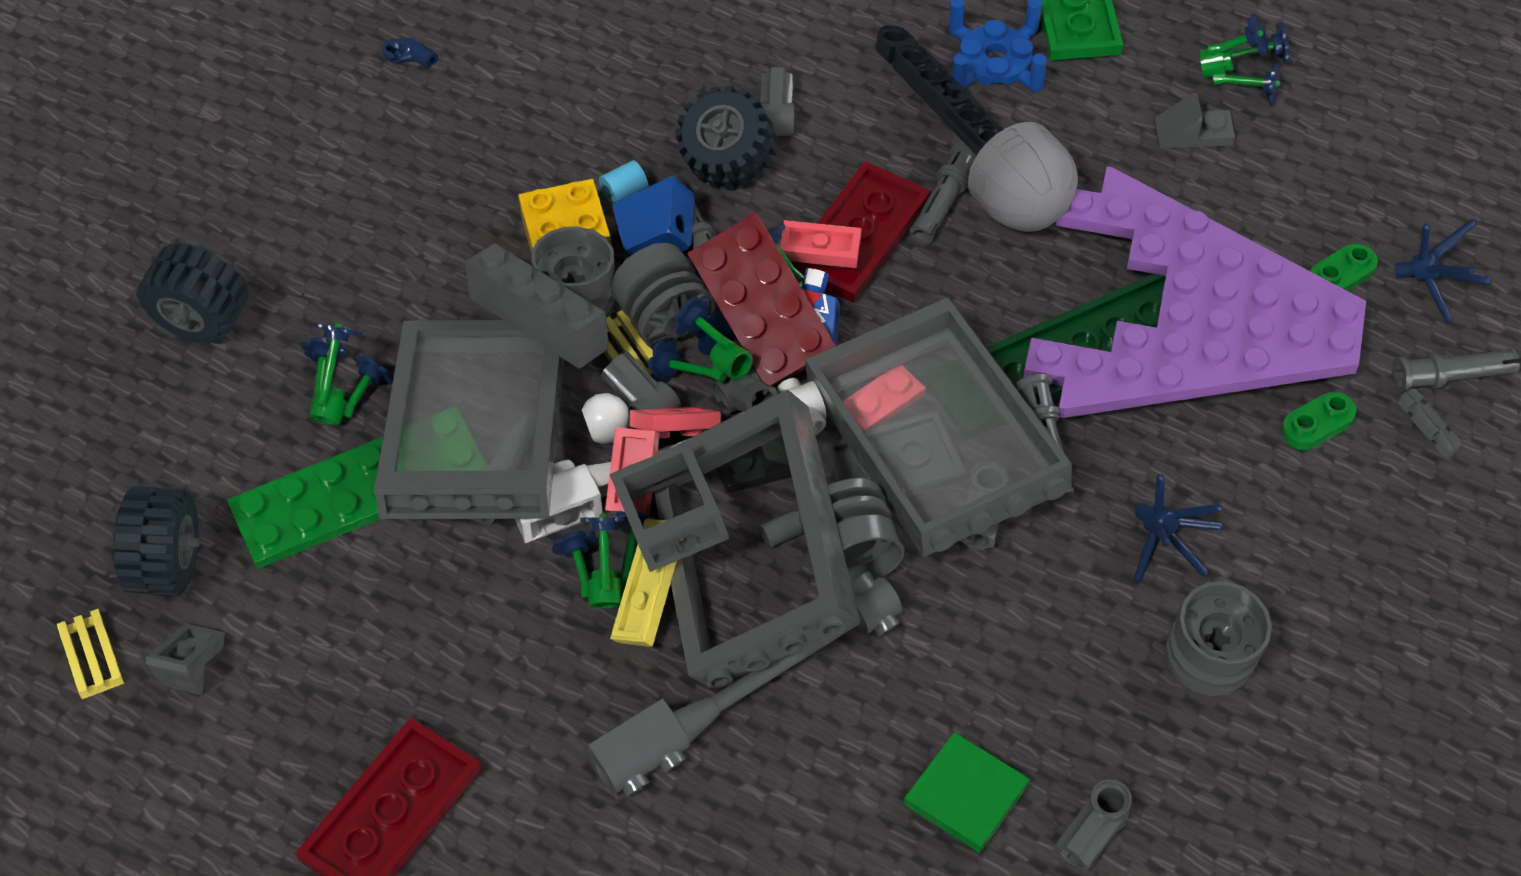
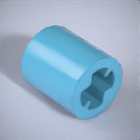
M635 160L599 177L601 190L611 204L649 187L644 171Z

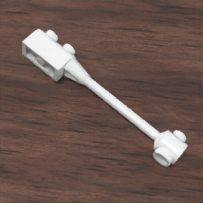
M789 378L783 381L777 388L778 394L788 389L809 407L815 435L819 434L826 426V408L816 384L811 381L801 385L797 378ZM682 442L658 450V454L666 451L667 449L673 448ZM570 460L556 463L554 465L549 519H515L525 543L582 523L580 522L582 517H599L603 513L601 498L606 496L608 491L611 462L588 466L582 464L577 467Z

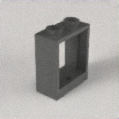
M689 442L667 449L662 453L610 474L650 572L730 539L720 511ZM691 476L703 505L644 530L632 500Z

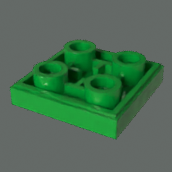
M954 732L906 795L904 805L980 853L1029 786L1030 779Z

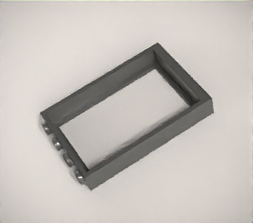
M788 389L678 444L681 445L689 442L704 475L782 435L819 598L711 648L693 554L678 560L671 580L688 676L708 688L718 689L726 687L736 678L749 672L763 670L771 662L788 654L800 653L808 645L825 637L839 635L846 627L860 621L810 410L804 402ZM691 476L654 491L659 520H669L685 513L680 486L692 481Z

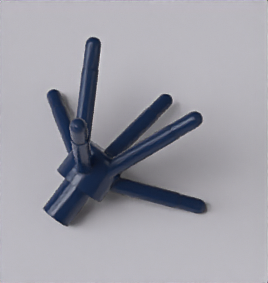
M1476 219L1469 220L1430 251L1431 226L1425 223L1422 227L1420 253L1413 255V261L1395 264L1397 278L1415 276L1417 281L1425 280L1443 318L1449 323L1452 322L1453 318L1434 278L1445 277L1481 284L1491 283L1489 277L1474 274L1475 269L1473 267L1440 264V258L1457 246V240L1477 225Z
M1158 474L1155 487V505L1149 506L1146 503H1141L1135 509V516L1143 521V525L1149 531V535L1134 580L1136 582L1142 581L1157 537H1159L1164 546H1169L1171 543L1200 575L1206 576L1208 570L1174 533L1178 527L1221 530L1223 524L1220 522L1183 517L1219 513L1223 510V506L1215 504L1170 510L1164 507L1165 477L1163 474Z

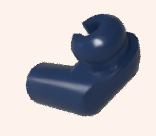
M412 38L390 39L382 46L383 55L392 63L416 61L429 69L438 61L437 53Z

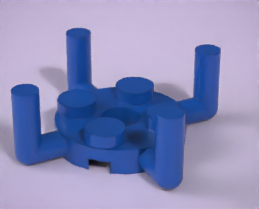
M951 0L948 31L961 41L959 54L953 59L952 77L964 89L975 81L991 85V83H1003V85L1019 81L1034 92H1039L1043 89L1047 58L1043 54H1035L1032 57L1033 45L1029 40L1039 30L1041 0H1028L1025 25L1018 30L1007 27L1000 20H990L985 26L972 31L963 25L964 0ZM998 51L1003 53L1005 57L990 58L986 54Z

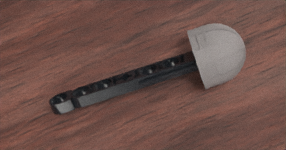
M885 25L879 28L875 44L877 52L887 62L892 61L893 69L976 155L968 176V188L972 197L997 222L1023 232L1042 230L1059 220L1069 210L1078 184L1076 166L1068 150L1043 125L1035 122L1018 123L1003 129L925 48L918 45V41L907 30L895 25Z

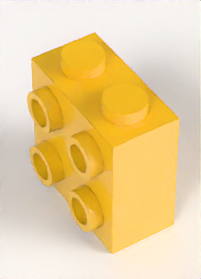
M593 179L518 194L521 217L531 254L537 240L548 232L562 227H583L595 230L606 237L611 244L609 230Z

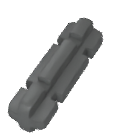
M1412 388L1404 392L1398 401L1399 406L1407 415L1412 413L1413 416L1410 419L1430 442L1436 441L1437 444L1434 447L1440 454L1448 458L1461 450L1463 441L1454 431H1448L1450 426L1430 403H1424L1426 398L1420 391Z

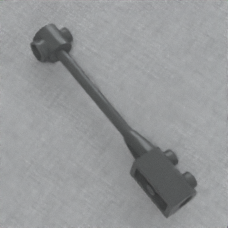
M870 571L860 575L851 581L859 622L846 627L839 635L825 637L808 645L800 653L788 654L771 662L763 670L748 673L712 697L702 698L674 712L671 711L662 698L588 744L584 753L585 757L613 795L623 790L627 798L650 783L645 775L660 766L664 774L684 763L687 758L683 751L690 747V743L724 709L854 627H857L863 635L874 631L878 638L896 628L900 624L896 616L902 613V604L894 588L883 577L879 576L874 579Z

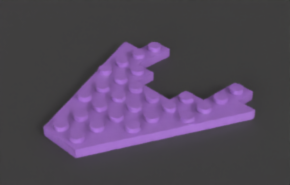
M1107 166L1102 193L1076 189L1069 210L1056 221V226L1132 239L1127 269L1166 276L1157 328L1117 321L1111 352L1031 338L1024 377L1035 374H1049L1052 380L1051 384L1063 386L1059 404V417L1066 418L1356 374L1360 360L1366 301L1213 221L1203 212L1194 211L1119 170Z

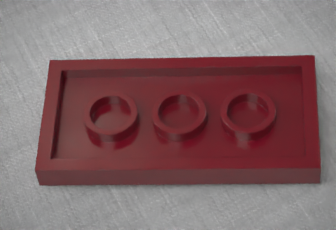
M864 161L817 222V224L862 228L857 268L792 261L791 263L803 275H805L806 268L828 273L829 277L825 290L855 303L920 215L921 210L931 195V190Z
M756 212L687 253L741 346L751 353L752 364L764 383L776 387L783 381L806 369V359L836 347Z
M410 717L295 852L298 861L320 876H395L481 772L480 761Z

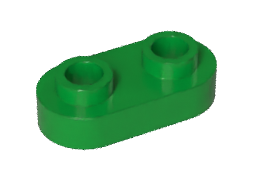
M1350 244L1314 265L1310 272L1349 292L1374 275L1378 258L1371 248L1362 244Z
M1339 392L1325 393L1290 412L1285 417L1281 429L1282 437L1293 448L1299 450L1313 449L1351 427L1356 416V405L1345 394ZM1335 406L1340 408L1341 410H1334L1331 407ZM1299 424H1305L1309 428H1303Z

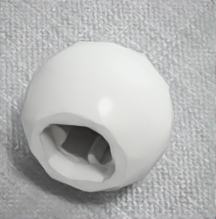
M610 393L594 395L585 402L582 408L589 432L595 442L600 444L614 443L615 428H629L630 409L621 398Z

